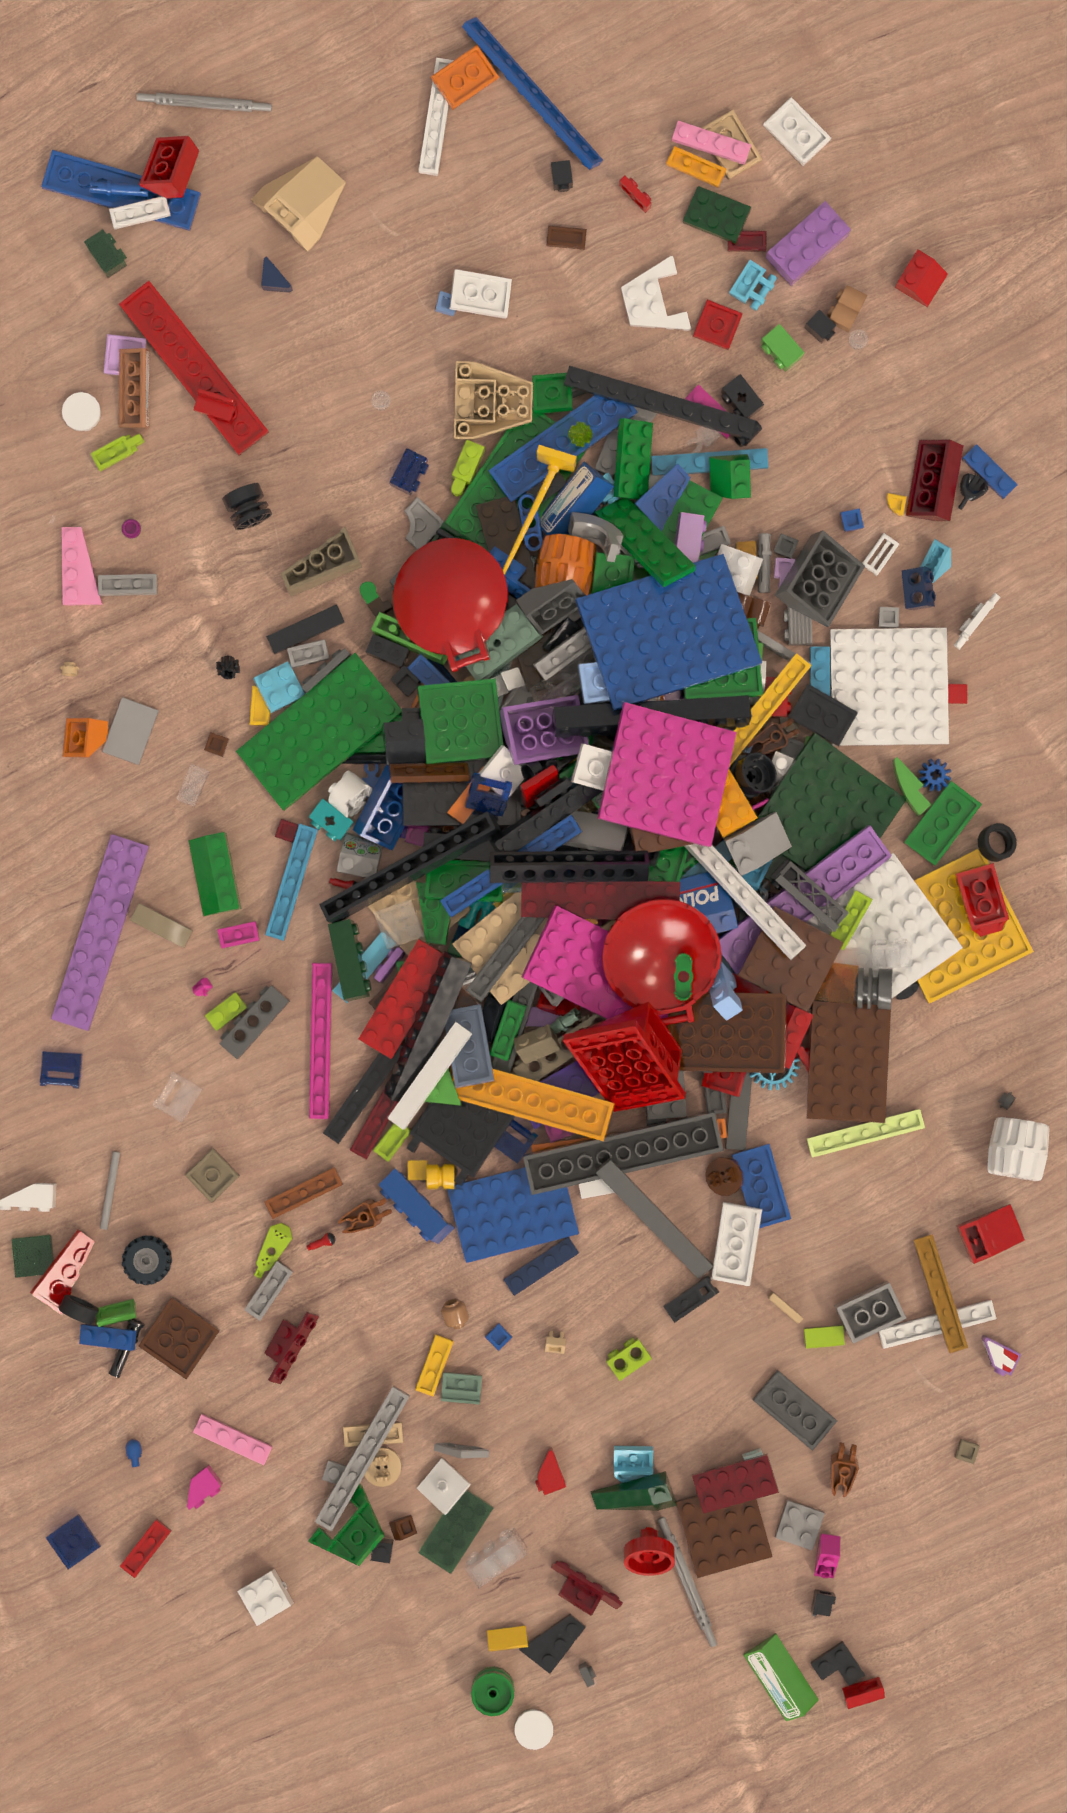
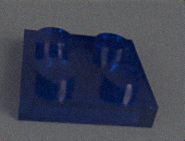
M80 1514L46 1537L67 1569H70L101 1547Z

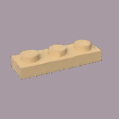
M395 1422L383 1444L403 1443L402 1422ZM370 1424L344 1426L345 1447L358 1446Z

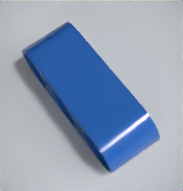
M526 493L519 499L518 505L522 526L531 507L527 508L523 505V499L529 497L533 503L536 499L531 493ZM539 508L534 516L536 525L529 527L524 536L525 545L531 551L538 550L542 546L544 539ZM530 537H538L539 545L532 546L529 542Z

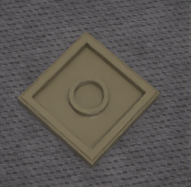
M214 1148L185 1174L211 1203L240 1177Z

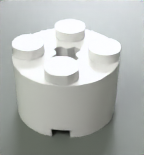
M348 770L343 774L342 779L338 783H333L330 786L328 802L345 817L348 818V815L352 817L365 806L366 802L364 799L366 796L370 797L372 787Z

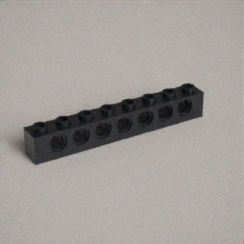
M648 851L489 852L490 883L646 882L649 876L650 862Z

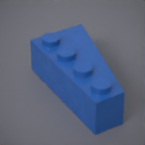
M394 1169L378 1184L382 1188L381 1194L386 1199L391 1198L395 1202L393 1205L399 1213L404 1212L408 1216L406 1220L413 1227L417 1226L421 1230L419 1234L426 1241L430 1240L439 1244L455 1229L451 1223L449 1224L444 1221L443 1215L436 1208L430 1206V1201L421 1193H418L417 1188L399 1170Z

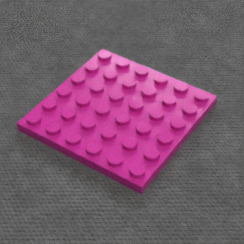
M623 703L597 819L711 847L737 732L630 703Z

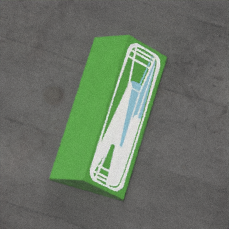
M776 1633L743 1654L785 1721L805 1716L819 1701Z

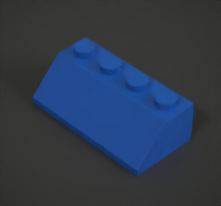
M388 765L385 766L353 831L361 837L393 851L405 826H403L402 783L390 782Z

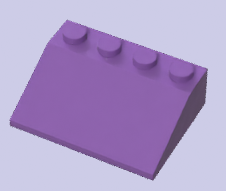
M578 695L503 707L499 711L502 732L514 765L579 754L581 743L589 745L587 737L571 736L569 738L555 737L552 718L554 707L580 705Z

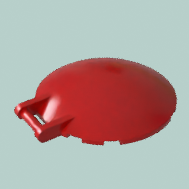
M445 538L422 546L406 560L395 581L393 606L401 629L412 642L424 650L447 655L453 672L481 660H490L485 642L500 626L505 615L506 603L508 602L507 582L500 564L482 546L465 539ZM478 648L480 650V653L471 655L458 661L456 660L455 656L467 653Z
M672 899L649 900L627 910L612 925L603 946V969L610 987L626 1004L634 1008L650 1002L658 1015L686 1010L685 1014L661 1018L665 1026L685 1021L690 1023L694 1022L691 1005L696 1003V1000L703 994H706L715 982V977L721 964V945L712 923L695 907ZM681 953H686L693 960L692 994L685 1001L678 1000L674 994L675 959ZM679 972L678 979L681 982L688 981V972Z

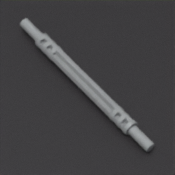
M137 93V101L156 102L157 105L252 112L253 110L272 111V104L256 103L253 100L167 93Z
M661 1517L657 1520L664 1534V1539L669 1540L675 1547L674 1566L699 1626L701 1630H704L710 1647H714L717 1645V1641L711 1629L712 1624L675 1535L671 1533L665 1517Z

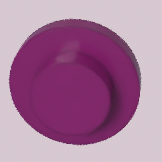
M128 519L122 524V533L127 538H136L141 533V525L137 520Z

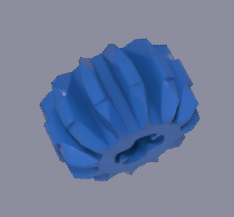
M929 759V765L926 763L922 764L925 770H919L918 773L924 776L918 779L926 781L922 786L923 788L929 784V791H933L934 786L937 791H940L941 785L943 787L948 786L944 780H951L950 776H946V774L951 772V769L944 770L947 766L946 762L940 766L941 761L937 759L934 765L933 760ZM937 771L936 774H939V777L933 780V776H930V773Z

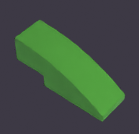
M896 757L892 760L899 789L903 797L906 798L909 807L917 816H920L931 806L930 802L918 791L923 784Z

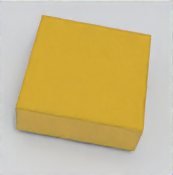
M408 1160V1180H427V1160Z

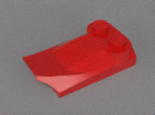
M994 863L956 873V884L960 890L971 930L980 937L1002 931L1004 924L1010 919Z

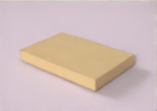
M734 110L702 127V129L751 144L745 165L714 155L719 165L726 168L725 175L728 180L762 161L759 152Z

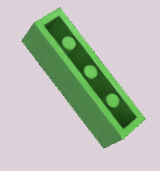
M379 612L371 628L375 635L406 647L414 653L422 654L424 657L441 665L445 664L447 655L429 652L419 647L406 636L397 619Z

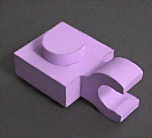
M775 558L774 578H779V587L793 566L795 559Z

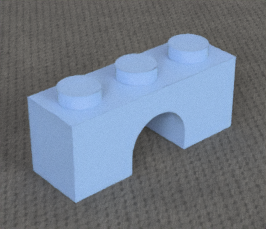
M721 962L715 982L709 991L713 1007L727 1021L743 1011L740 998L733 991L737 987L735 977Z

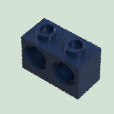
M918 567L902 570L905 609L918 610L935 607L936 595L932 584L934 575L931 568ZM920 574L921 580H920V582L918 583V582H917V577H918V575ZM922 593L923 599H922V601L920 602V601H919V596H920V594Z

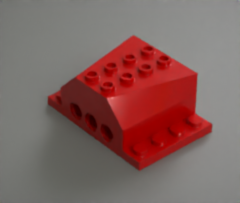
M650 1002L641 1004L573 1033L564 1034L563 1042L603 1098L615 1104L613 1112L685 1099L686 1092L678 1082L682 1049Z

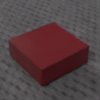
M281 819L275 837L293 843L299 825Z

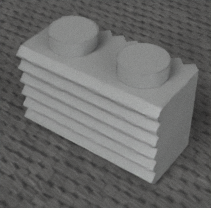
M787 606V610L783 611V620L787 622V629L784 630V641H788V646L812 645V619Z

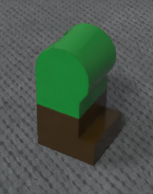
M372 582L361 584L360 594L375 618H377L379 612L385 614L393 609L388 600L384 603L382 602Z

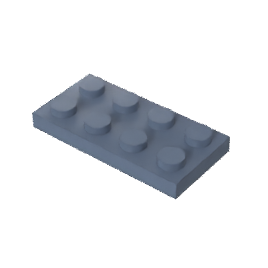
M481 1004L452 1009L445 1025L446 1035L455 1022L472 1033L452 1062L455 1087L461 1088L495 1081Z

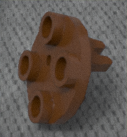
M721 1157L708 1165L705 1173L706 1182L714 1193L720 1196H730L743 1186V1172L735 1159Z

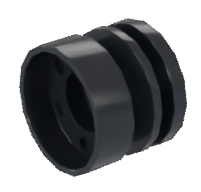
M251 483L237 488L222 498L228 512L237 511L230 517L231 521H236L233 524L235 530L257 526L271 517L272 512L270 508H267L269 506L267 501L258 502L264 497L259 483Z
M758 752L751 753L733 762L729 767L747 800L769 791L776 782L777 772L775 765L770 758Z

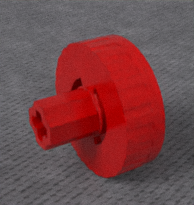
M653 1527L641 1529L640 1537L632 1539L625 1544L624 1566L632 1573L644 1576L660 1575L670 1571L675 1565V1547L669 1540L658 1537L657 1530Z

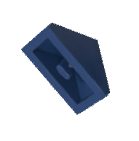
M266 256L263 260L262 289L264 291L292 292L291 284Z

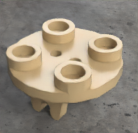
M380 1447L364 1475L371 1484L379 1487L393 1484L401 1473L402 1465L400 1458L394 1450Z

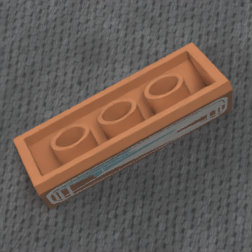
M146 348L119 349V428H149L150 350Z

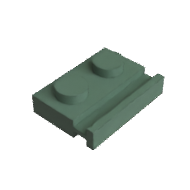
M443 1372L441 1401L480 1405L482 1375Z

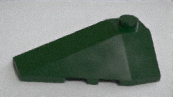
M666 1471L591 1491L597 1510L659 1511L677 1506Z

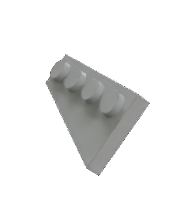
M634 407L638 413L631 419L652 422L658 413ZM618 428L608 434L595 470L600 473L606 474L609 472L611 477L614 476L616 468Z

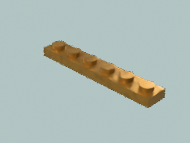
M933 1234L913 1240L948 1352L953 1353L968 1348L967 1341Z

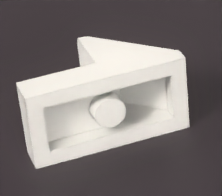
M518 667L502 672L494 677L496 678L498 697L526 685Z

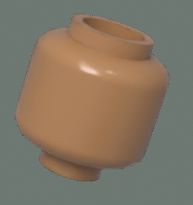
M458 1299L446 1301L441 1309V1314L447 1327L460 1329L465 1326L469 1319L465 1303Z

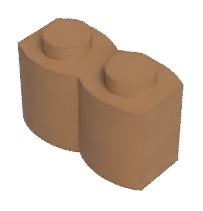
M846 285L845 289L841 288L836 296V299L839 301L836 307L831 306L827 316L836 324V327L849 333L867 295Z

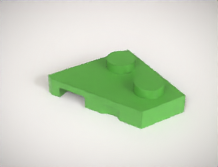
M449 1068L425 1102L461 1106V1101Z

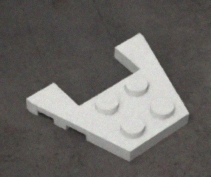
M673 256L668 257L621 287L630 326L691 330L687 312L667 316L658 282L660 278L677 274Z

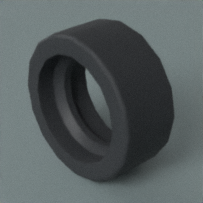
M995 823L984 828L979 833L977 839L980 853L984 858L992 862H999L1009 858L1017 847V839L1014 832L1009 826L1002 823ZM995 831L1003 837L1005 841L1003 853L999 854L991 848L989 843L991 832Z
M65 1295L59 1306V1311L86 1324H93L99 1311L93 1304L72 1295Z

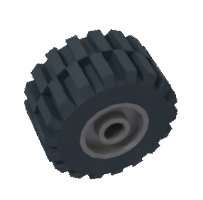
M152 1235L141 1236L132 1240L124 1249L125 1251L122 1254L123 1271L136 1284H155L161 1281L170 1271L172 1253L168 1245L160 1238Z

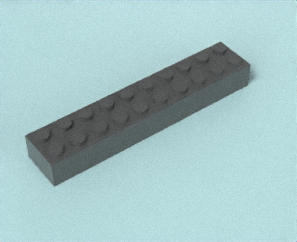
M709 1111L605 1136L604 1142L592 1138L523 1154L531 1194L534 1195L599 1180L601 1178L596 1174L595 1170L609 1158L624 1173H630L724 1150L715 1112Z

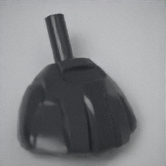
M969 473L963 476L960 483V491L964 499L958 508L962 510L968 500L974 501L988 491V483L984 478Z

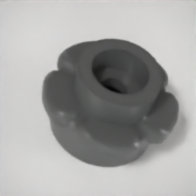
M1012 1092L1004 1093L998 1101L1001 1103L1000 1108L1003 1107L1006 1110L1010 1108L1016 1099Z

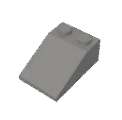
M776 811L743 826L723 838L741 876L763 866L792 847Z

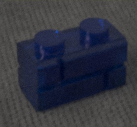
M406 448L389 482L390 486L408 495H411L413 491L417 492L421 484L418 480L421 474L425 475L429 468V464H427L428 459Z

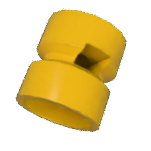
M427 1164V1190L439 1189L440 1186L443 1189H455L454 1164H444L442 1167H439L438 1164Z

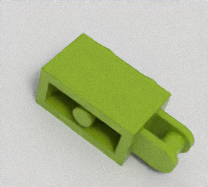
M466 440L452 473L454 482L451 490L454 496H461L466 485L469 486L473 481L485 453L484 446Z

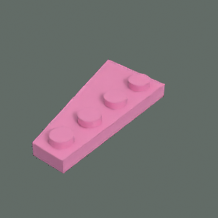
M62 527L63 605H103L98 595V586L88 554L83 529L81 527Z

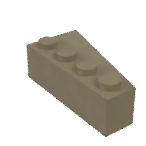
M344 527L338 534L327 539L323 545L317 549L315 548L305 558L300 559L282 572L281 576L292 597L360 569L362 565L348 531Z

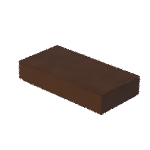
M548 225L546 246L585 250L587 229Z

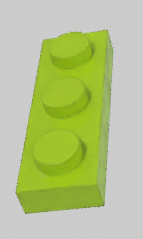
M855 890L845 908L849 914L840 922V927L835 932L832 931L830 935L844 942L841 947L843 951L873 900Z

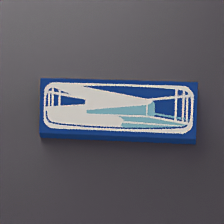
M584 461L543 512L540 518L542 530L546 535H569L568 526L571 513L577 512L591 515L614 485Z

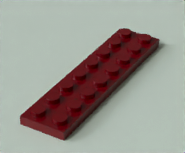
M680 882L522 883L521 917L549 918L554 905L583 919L617 920L627 910L642 902L655 899L680 901Z

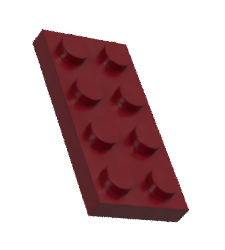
M768 1453L692 1474L703 1514L779 1493Z

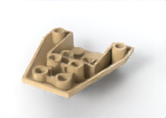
M317 156L264 185L251 201L264 213L268 212L308 252L322 237L346 182Z
M456 361L454 439L474 440L532 422L533 382L477 362Z

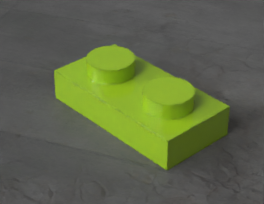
M235 992L207 1013L205 1017L213 1028L218 1031L246 1010L247 1005Z

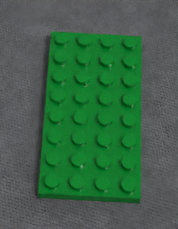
M532 407V422L507 429L445 523L488 551L476 505L506 497L489 473V470L556 422L543 413L534 414ZM586 451L577 456L576 466L578 465ZM559 469L560 474L567 481L572 472ZM559 492L539 506L540 518ZM519 497L517 500H515L519 517H520V511H519V505H518V503H519V499H520L521 497ZM529 497L523 499L525 507H532L533 502ZM533 518L529 527H534L536 525L535 518Z
M354 653L308 693H305L236 750V752L280 808L285 811L381 732L383 723L393 722L402 714V709L361 658Z

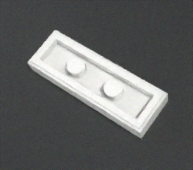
M162 196L109 209L114 229L171 216L167 198Z

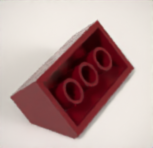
M950 439L919 440L906 516L930 521L951 520L964 445Z

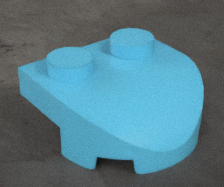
M614 1446V1476L620 1482L624 1483L653 1475V1446Z

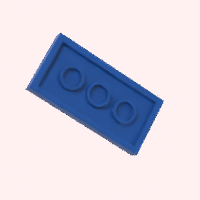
M770 1144L732 1154V1158L738 1162L743 1172V1186L741 1189L746 1206L762 1209L760 1228L790 1220V1212Z

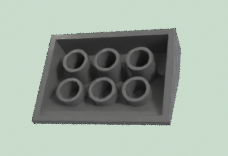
M822 530L810 536L775 596L788 607L829 627L865 568V565Z

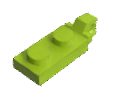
M140 433L132 438L130 435H123L92 452L91 456L101 472L134 454V452L138 451L137 447L145 441Z

